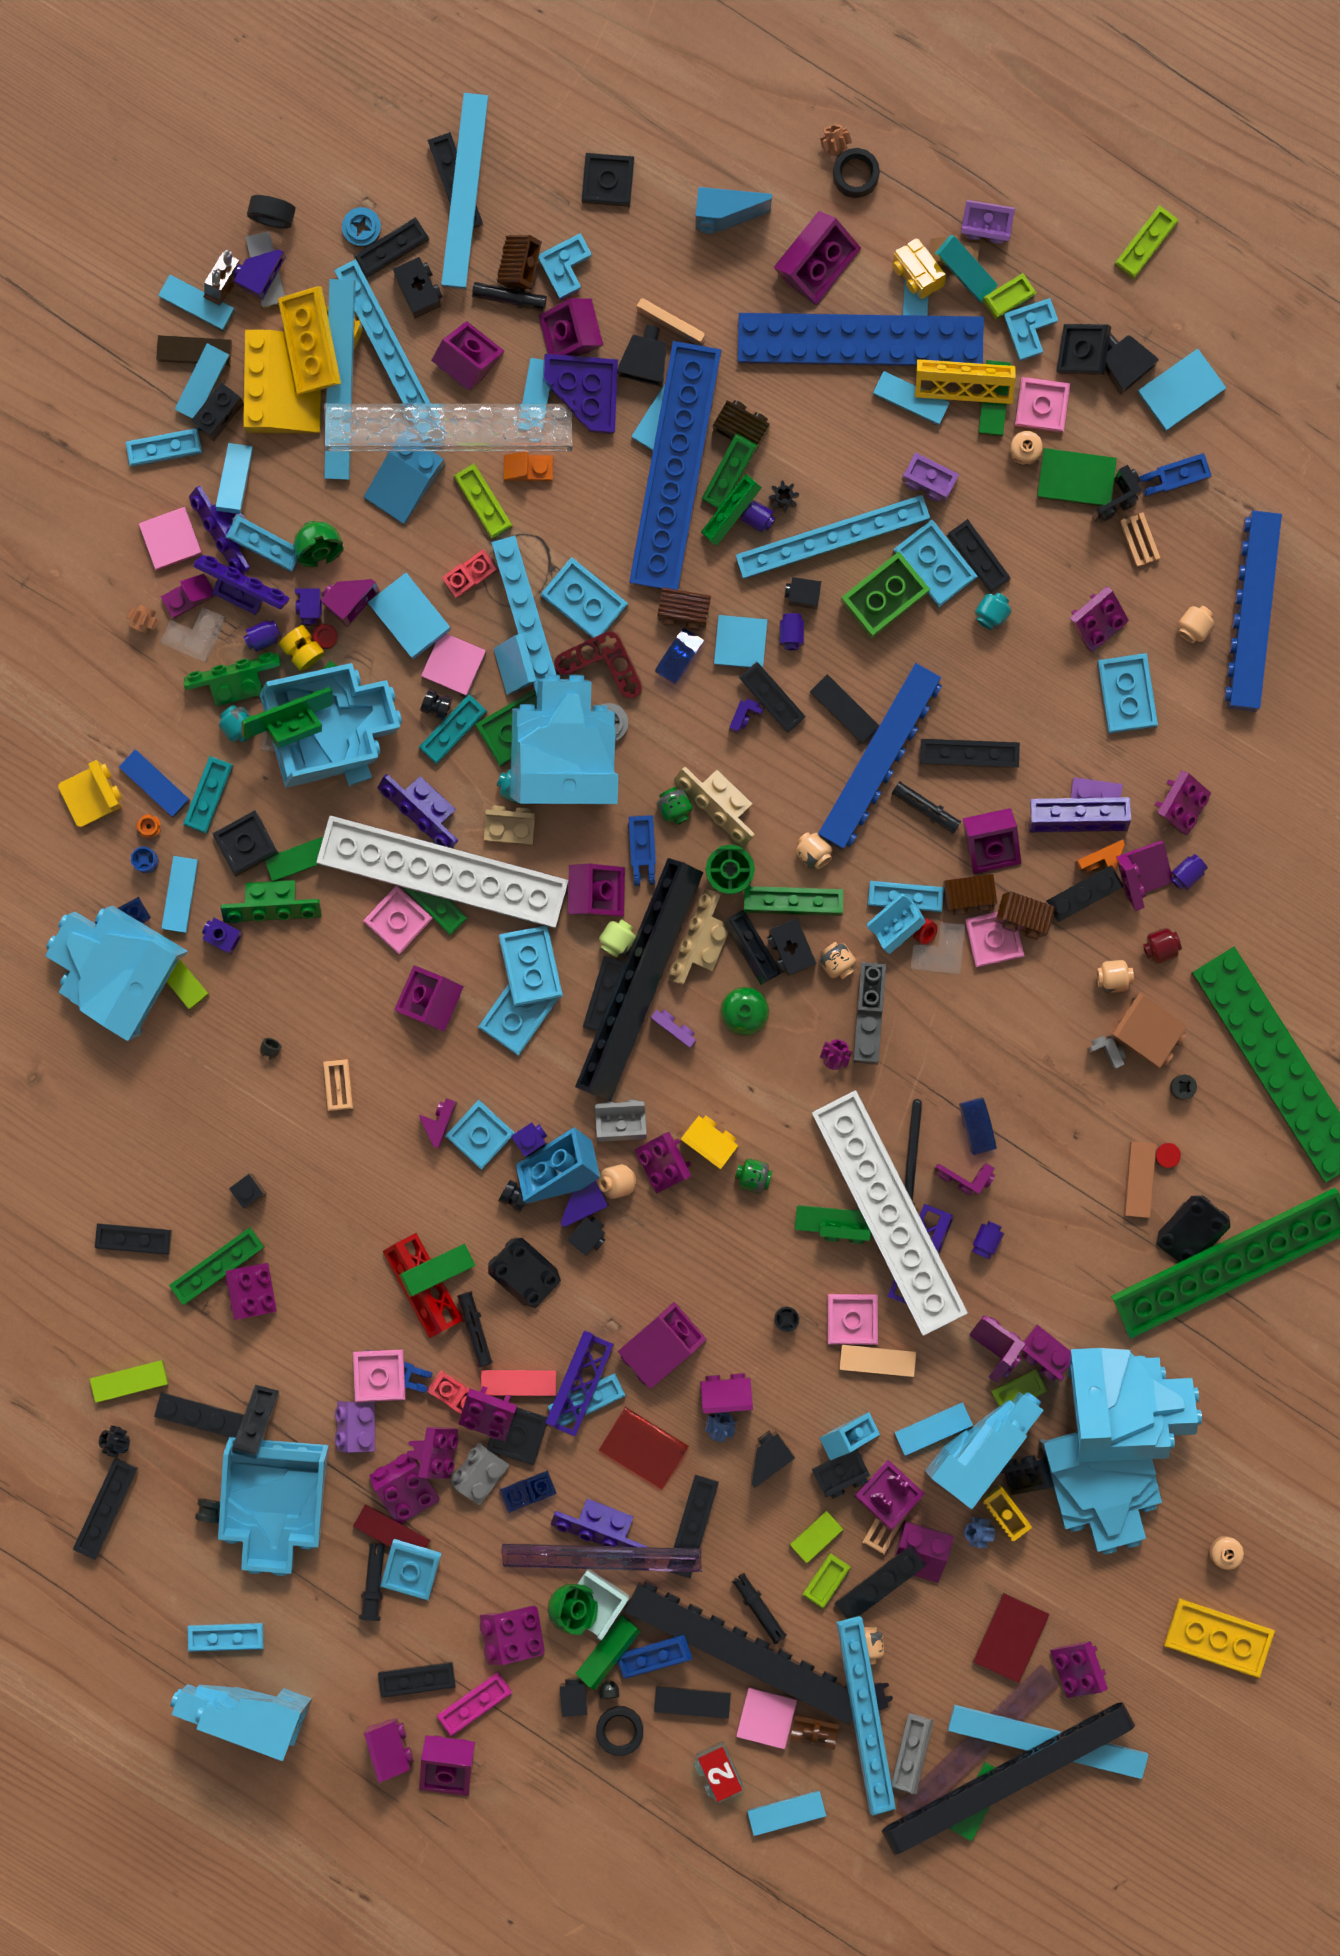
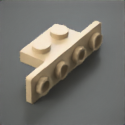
M686 767L680 770L674 778V782L678 787L684 790L696 802L697 806L703 809L717 825L721 826L736 843L745 848L755 834L739 817L749 809L752 803L718 770L703 783Z
M706 889L704 894L701 895L695 916L690 920L687 935L680 944L677 959L670 968L668 980L683 985L692 963L713 971L729 933L722 921L712 917L721 896L720 893Z

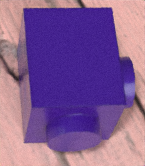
M215 917L212 922L208 920L202 930V934H204L203 940L231 955L243 932Z
M533 1122L511 1136L525 1157L547 1144L544 1140L547 1134L540 1124L535 1126Z

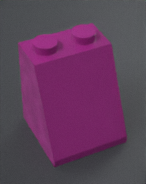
M673 1302L617 1352L621 1355L622 1361L635 1371L640 1382L651 1389L687 1359L706 1338L680 1307Z

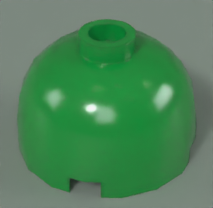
M309 521L303 525L294 538L293 548L299 564L304 567H318L317 562L326 559V564L338 558L344 550L343 541L338 531L327 522Z
M730 844L720 846L712 852L707 859L705 871L707 880L714 889L720 893L732 895L748 888L754 877L755 866L752 857L740 846Z
M740 987L733 989L725 996L721 1003L720 1015L723 1024L729 1031L736 1035L749 1036L763 1029L768 1021L769 1006L761 992L750 987Z
M566 1584L556 1589L548 1601L547 1608L549 1619L554 1627L561 1632L573 1635H581L586 1628L590 1629L598 1613V1603L594 1601L593 1591L587 1586L580 1584Z

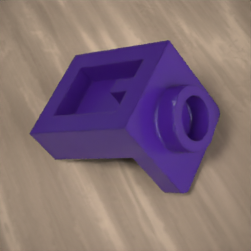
M746 699V702L740 700L729 731L738 734L740 728L745 730L750 716L746 715L747 712L761 717L763 709L759 708L760 704L750 699Z

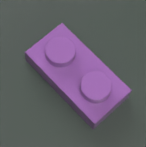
M1074 777L1070 798L1121 797L1123 784Z
M656 1010L651 1016L653 1021L687 1047L691 1048L696 1042V1039L693 1038L695 1033L684 1024L681 1028L673 1022L675 1017L666 1010H663L661 1013Z

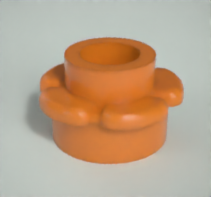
M150 814L143 815L137 822V831L140 832L142 837L147 839L152 836L156 837L160 833L159 826L161 822L156 816L152 817Z

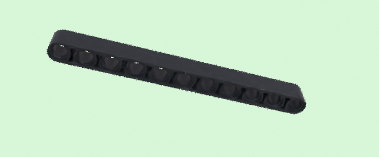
M1116 1703L890 1823L881 1832L893 1854H900L1126 1734L1135 1727V1723L1124 1703Z

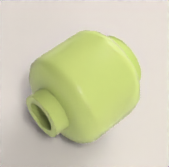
M620 920L619 923L615 921L609 922L599 937V941L602 944L600 948L616 958L619 955L625 956L632 947L636 937L631 932L633 927L623 920Z

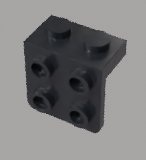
M1126 465L1118 470L1114 479L1123 495L1098 508L1092 517L1094 522L1100 520L1103 523L1114 517V513L1118 509L1122 508L1125 511L1136 505L1142 489L1138 484L1141 481L1135 469L1131 470Z

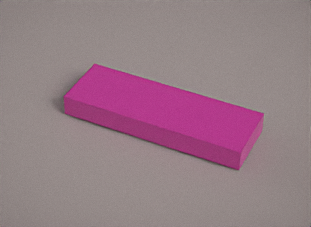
M498 1671L437 1714V1718L449 1735L452 1736L512 1694V1690Z

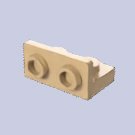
M491 806V810L485 809L484 841L533 845L535 813H530L531 809L516 808V812L506 811V807Z

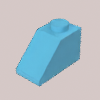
M868 1412L833 1429L819 1439L829 1459L833 1460L854 1451L880 1435Z

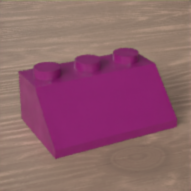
M818 211L773 268L786 283L817 305L861 250V247L835 217Z

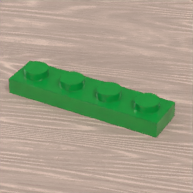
M748 886L744 890V913L843 916L844 889Z
M249 1227L169 1286L182 1305H185L226 1276V1270L236 1269L265 1248V1246L253 1229Z

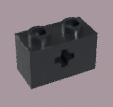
M417 257L393 268L395 277L414 318L441 307L439 299L443 298L438 285H432L429 279L433 274L427 262L422 263L420 257ZM420 282L423 290L419 291L415 284Z
M221 382L191 419V422L198 430L215 441L243 406L244 402L239 395Z
M797 918L769 930L771 935L767 939L772 950L777 949L780 955L777 962L782 973L787 972L788 976H791L817 964ZM789 941L791 945H797L793 955L789 951H784Z

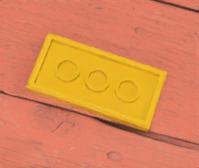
M316 286L278 298L297 395H305L340 385L341 380L322 286Z
M1178 1598L1163 1646L1260 1679L1275 1630Z

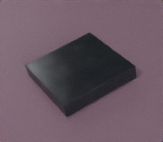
M586 153L582 203L630 207L634 157Z
M1064 324L1056 372L1059 374L1104 375L1111 326L1108 324Z
M256 810L212 833L235 877L279 853Z
M517 1407L505 1442L490 1437L487 1449L493 1453L534 1465L548 1417Z

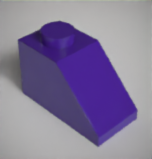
M278 249L245 259L243 265L239 264L234 272L233 277L235 278L236 286L263 300L286 259L284 252Z
M597 1181L592 1182L579 1191L571 1193L561 1221L562 1227H566L608 1207Z

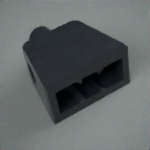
M646 325L643 337L632 335L618 366V377L663 387L666 343L657 341L660 328Z
M1110 333L1105 371L1118 393L1122 395L1154 368L1159 359L1132 336L1127 335L1119 342Z

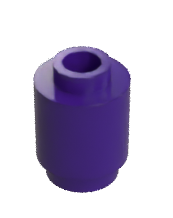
M756 500L751 501L740 516L742 518L741 521L761 533L764 529L769 531L776 519L772 517L774 511Z
M788 613L782 615V620H780V645L784 646L785 650H799V646L804 645V621L801 614Z
M266 620L246 629L247 635L243 636L249 650L254 648L256 652L277 643V640L282 638L274 620L269 622Z
M1196 854L1191 857L1188 856L1171 872L1173 876L1171 881L1179 890L1182 888L1189 890L1205 875L1204 871L1208 867Z
M988 1221L987 1225L982 1223L972 1245L974 1247L972 1252L990 1260L992 1254L995 1255L1004 1236V1233L1000 1232L1002 1227Z

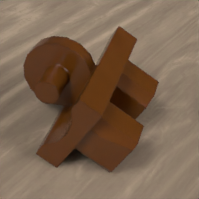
M795 1715L790 1741L835 1750L839 1724Z

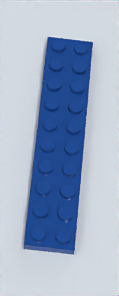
M739 313L738 363L917 366L918 359L983 364L984 316Z
M673 341L629 580L630 584L662 589V587L679 589L721 358V349Z

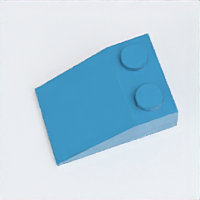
M698 187L696 229H700V232L705 234H713L715 231H722L770 213L772 194Z
M402 432L387 454L364 498L405 525L446 465L444 459Z
M575 1127L516 1164L523 1201L526 1204L579 1191L600 1178L592 1140Z

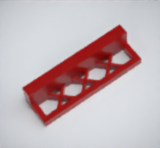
M417 1233L382 1251L429 1339L462 1321L461 1315L443 1282L433 1286L440 1294L439 1300L432 1297L430 1293L431 1288L409 1297L399 1275L431 1260ZM412 1241L416 1249L415 1256L409 1254L405 1244ZM443 1308L448 1310L453 1318L449 1323H446L442 1315Z

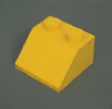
M705 1115L703 1119L698 1116L683 1135L681 1141L721 1170L738 1147L734 1143L737 1138L726 1130L723 1134L715 1128L717 1123Z

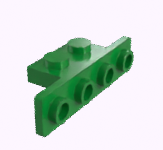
M268 652L252 660L240 659L232 665H217L209 671L191 672L184 677L185 690L209 685L216 706L258 696L263 689L258 672L280 666L279 653L273 654Z
M330 687L317 690L312 694L296 698L281 706L272 707L260 714L249 716L242 720L241 735L244 739L266 731L276 747L280 748L322 732V724L314 713L332 706L333 691Z
M295 880L246 883L245 903L221 905L223 922L230 923L296 918L312 919L322 916L319 899L296 900Z
M805 1205L797 1206L796 1230L819 1232L820 1236L824 1237V1240L838 1242L839 1238L849 1239V1242L853 1244H864V1240L870 1241V1237H873L861 1211Z

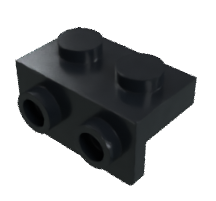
M858 1449L812 1468L825 1498L831 1496L832 1499L845 1493L844 1489L851 1485L856 1488L868 1482L866 1478L870 1476Z
M1035 1455L1021 1458V1462H1017L1016 1458L1010 1459L999 1473H1005L1011 1495L1054 1487L1046 1457L1036 1459Z

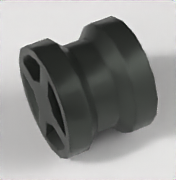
M1190 1075L1176 1076L1170 1083V1092L1177 1099H1189L1194 1096L1197 1090V1083Z
M198 1499L199 1511L195 1514V1519L219 1523L220 1502L210 1499Z

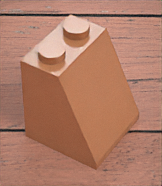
M1139 992L1133 995L1107 1037H1113L1115 1042L1158 1069L1162 1065L1165 1067L1168 1065L1174 1055L1171 1053V1050L1175 1044L1179 1046L1187 1035L1184 1032L1187 1026Z

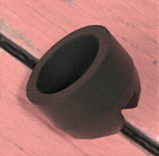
M264 1038L260 1046V1053L263 1057L266 1055L269 1056L268 1059H274L279 1054L282 1046L275 1039Z
M605 1681L600 1686V1699L620 1697L619 1687L614 1681Z

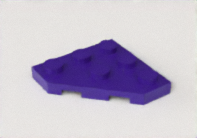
M545 354L543 381L589 432L615 433L618 359Z

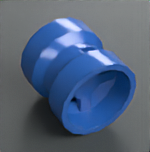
M139 847L131 854L133 867L142 873H151L158 866V855L148 847Z

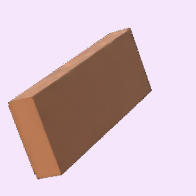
M1130 1142L1124 1216L1150 1218L1156 1143Z

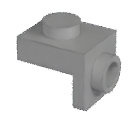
M1104 1035L1091 1041L1093 1046L1088 1048L1089 1053L1103 1047L1112 1069L1125 1065L1123 1059H1126L1125 1053L1121 1045L1116 1046L1113 1037L1106 1039Z

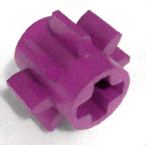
M834 1039L831 1043L825 1042L820 1058L824 1059L823 1063L827 1068L838 1070L841 1066L847 1067L852 1052L848 1051L849 1047L846 1042Z

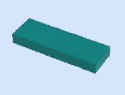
M950 235L935 252L936 256L978 302L984 303L982 301L984 296L993 292L998 286L994 279L955 236Z
M468 694L418 748L437 765L487 713V710Z
M209 756L183 822L184 826L207 834L234 765Z

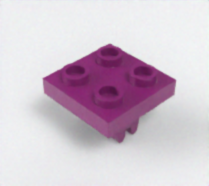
M1108 586L1097 595L1093 593L1090 596L1091 600L1079 611L1073 610L1071 612L1073 616L1070 617V620L1084 645L1091 652L1095 651L1129 621L1114 592Z
M1181 770L1176 781L1168 780L1166 783L1168 786H1171V790L1164 802L1156 801L1154 806L1159 808L1158 814L1177 831L1188 836L1191 829L1195 826L1203 807L1207 804L1211 792L1192 775Z
M670 1132L664 1133L634 1149L656 1194L691 1177L687 1168L691 1166L690 1161L684 1162L676 1146L680 1141L679 1139L673 1140Z
M268 1263L225 1271L226 1285L228 1286L231 1300L230 1307L233 1311L234 1320L277 1312Z
M482 1386L480 1392L470 1388L458 1425L505 1442L517 1405L509 1403L511 1397L509 1395L505 1396L504 1401L487 1395V1387Z
M426 1427L424 1441L408 1442L409 1446L414 1447V1450L407 1451V1455L421 1461L418 1477L426 1479H445L451 1477L455 1466L453 1460L454 1453L459 1442L458 1429L451 1427Z
M887 1460L857 1492L854 1498L891 1531L925 1493L890 1460Z
M1091 1641L1060 1646L1050 1650L1067 1698L1102 1693L1108 1689L1104 1679V1675H1106L1105 1669L1101 1670L1095 1654L1097 1647L1096 1645L1092 1646Z

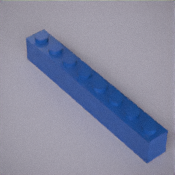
M1252 510L1249 517L1244 519L1243 532H1247L1246 541H1242L1240 555L1244 556L1243 565L1239 566L1238 580H1241V589H1237L1235 604H1238L1239 607L1238 614L1233 616L1232 628L1236 629L1235 638H1231L1229 652L1233 653L1232 663H1228L1227 677H1231L1230 687H1226L1224 693V701L1228 702L1227 708L1257 712L1261 706L1282 514Z
M917 663L913 666L818 833L828 843L841 850L845 846L851 847L857 836V834L853 833L858 824L863 826L870 814L866 812L867 807L870 803L875 805L882 793L878 790L882 781L887 784L894 772L890 769L894 760L899 762L906 751L902 747L906 739L912 740L918 730L914 726L918 718L924 719L930 709V706L926 705L931 696L936 698L942 687L939 684L941 677Z

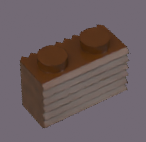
M531 235L505 236L506 240L502 249L503 255H501L502 259L498 269L497 282L509 289H532L542 241Z
M662 587L657 619L662 620L661 624L667 626H676V623L686 624L687 629L700 631L701 627L706 628L711 596Z
M993 874L943 881L947 911H953V915L966 914L969 908L976 907L978 912L993 910L992 905L997 904Z
M1012 891L1002 895L995 921L1003 924V929L1012 932L1017 930L1025 932L1024 936L1031 939H1039V937L1048 935L1055 906Z

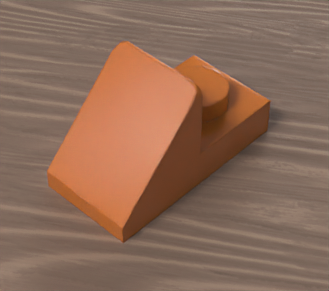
M528 451L504 455V481H553V455H528Z
M1123 840L1118 841L1077 860L1075 863L1079 871L1086 869L1087 873L1101 867L1099 864L1101 861L1105 868L1112 865L1116 870L1118 865L1116 857L1122 854L1125 843Z

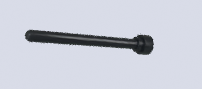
M915 1099L912 1102L904 1185L912 1202L922 1101L920 1099Z

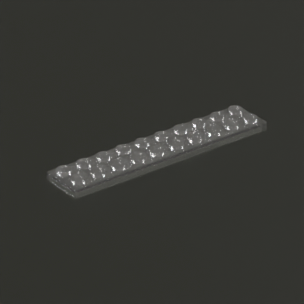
M325 403V451H572L573 448L571 409L566 404Z

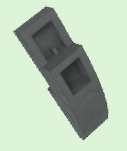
M861 962L853 1063L876 1065L879 1063L886 964Z

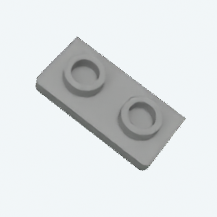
M628 1100L621 1103L605 1101L601 1104H595L597 1142L647 1139L644 1101Z
M478 1443L475 1448L471 1449L462 1466L454 1472L450 1483L458 1492L481 1505L509 1467V1464L489 1451L483 1444Z

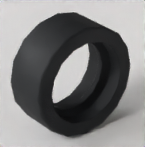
M852 148L841 153L836 159L833 169V179L837 189L845 196L852 198L864 197L871 193L877 186L880 174L879 163L875 156L868 150L861 148ZM853 159L863 160L868 164L871 172L868 182L859 187L848 185L842 177L843 166Z
M253 195L250 199L247 217L263 225L287 229L292 227L296 207L279 198Z
M615 1706L607 1709L600 1716L596 1727V1737L599 1745L607 1753L614 1756H625L633 1753L643 1739V1723L640 1716L633 1709L626 1706ZM616 1716L628 1718L635 1728L633 1739L623 1746L612 1744L605 1734V1727L608 1721Z

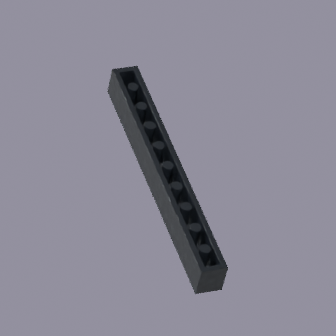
M671 858L667 859L575 1085L576 1088L611 1102L704 872L684 862Z
M645 1581L644 1584L638 1582L625 1608L626 1613L674 1637L685 1635L688 1644L850 1725L853 1716L847 1683L843 1685L837 1682L838 1677L827 1671H824L823 1674L815 1671V1666L805 1660H801L799 1663L791 1659L793 1655L779 1648L778 1652L769 1648L770 1643L759 1637L756 1640L747 1637V1631L737 1626H734L732 1629L724 1625L726 1621L712 1614L710 1618L702 1614L703 1609L690 1603L689 1606L680 1603L681 1598L667 1592L664 1595L658 1592V1587L648 1581Z

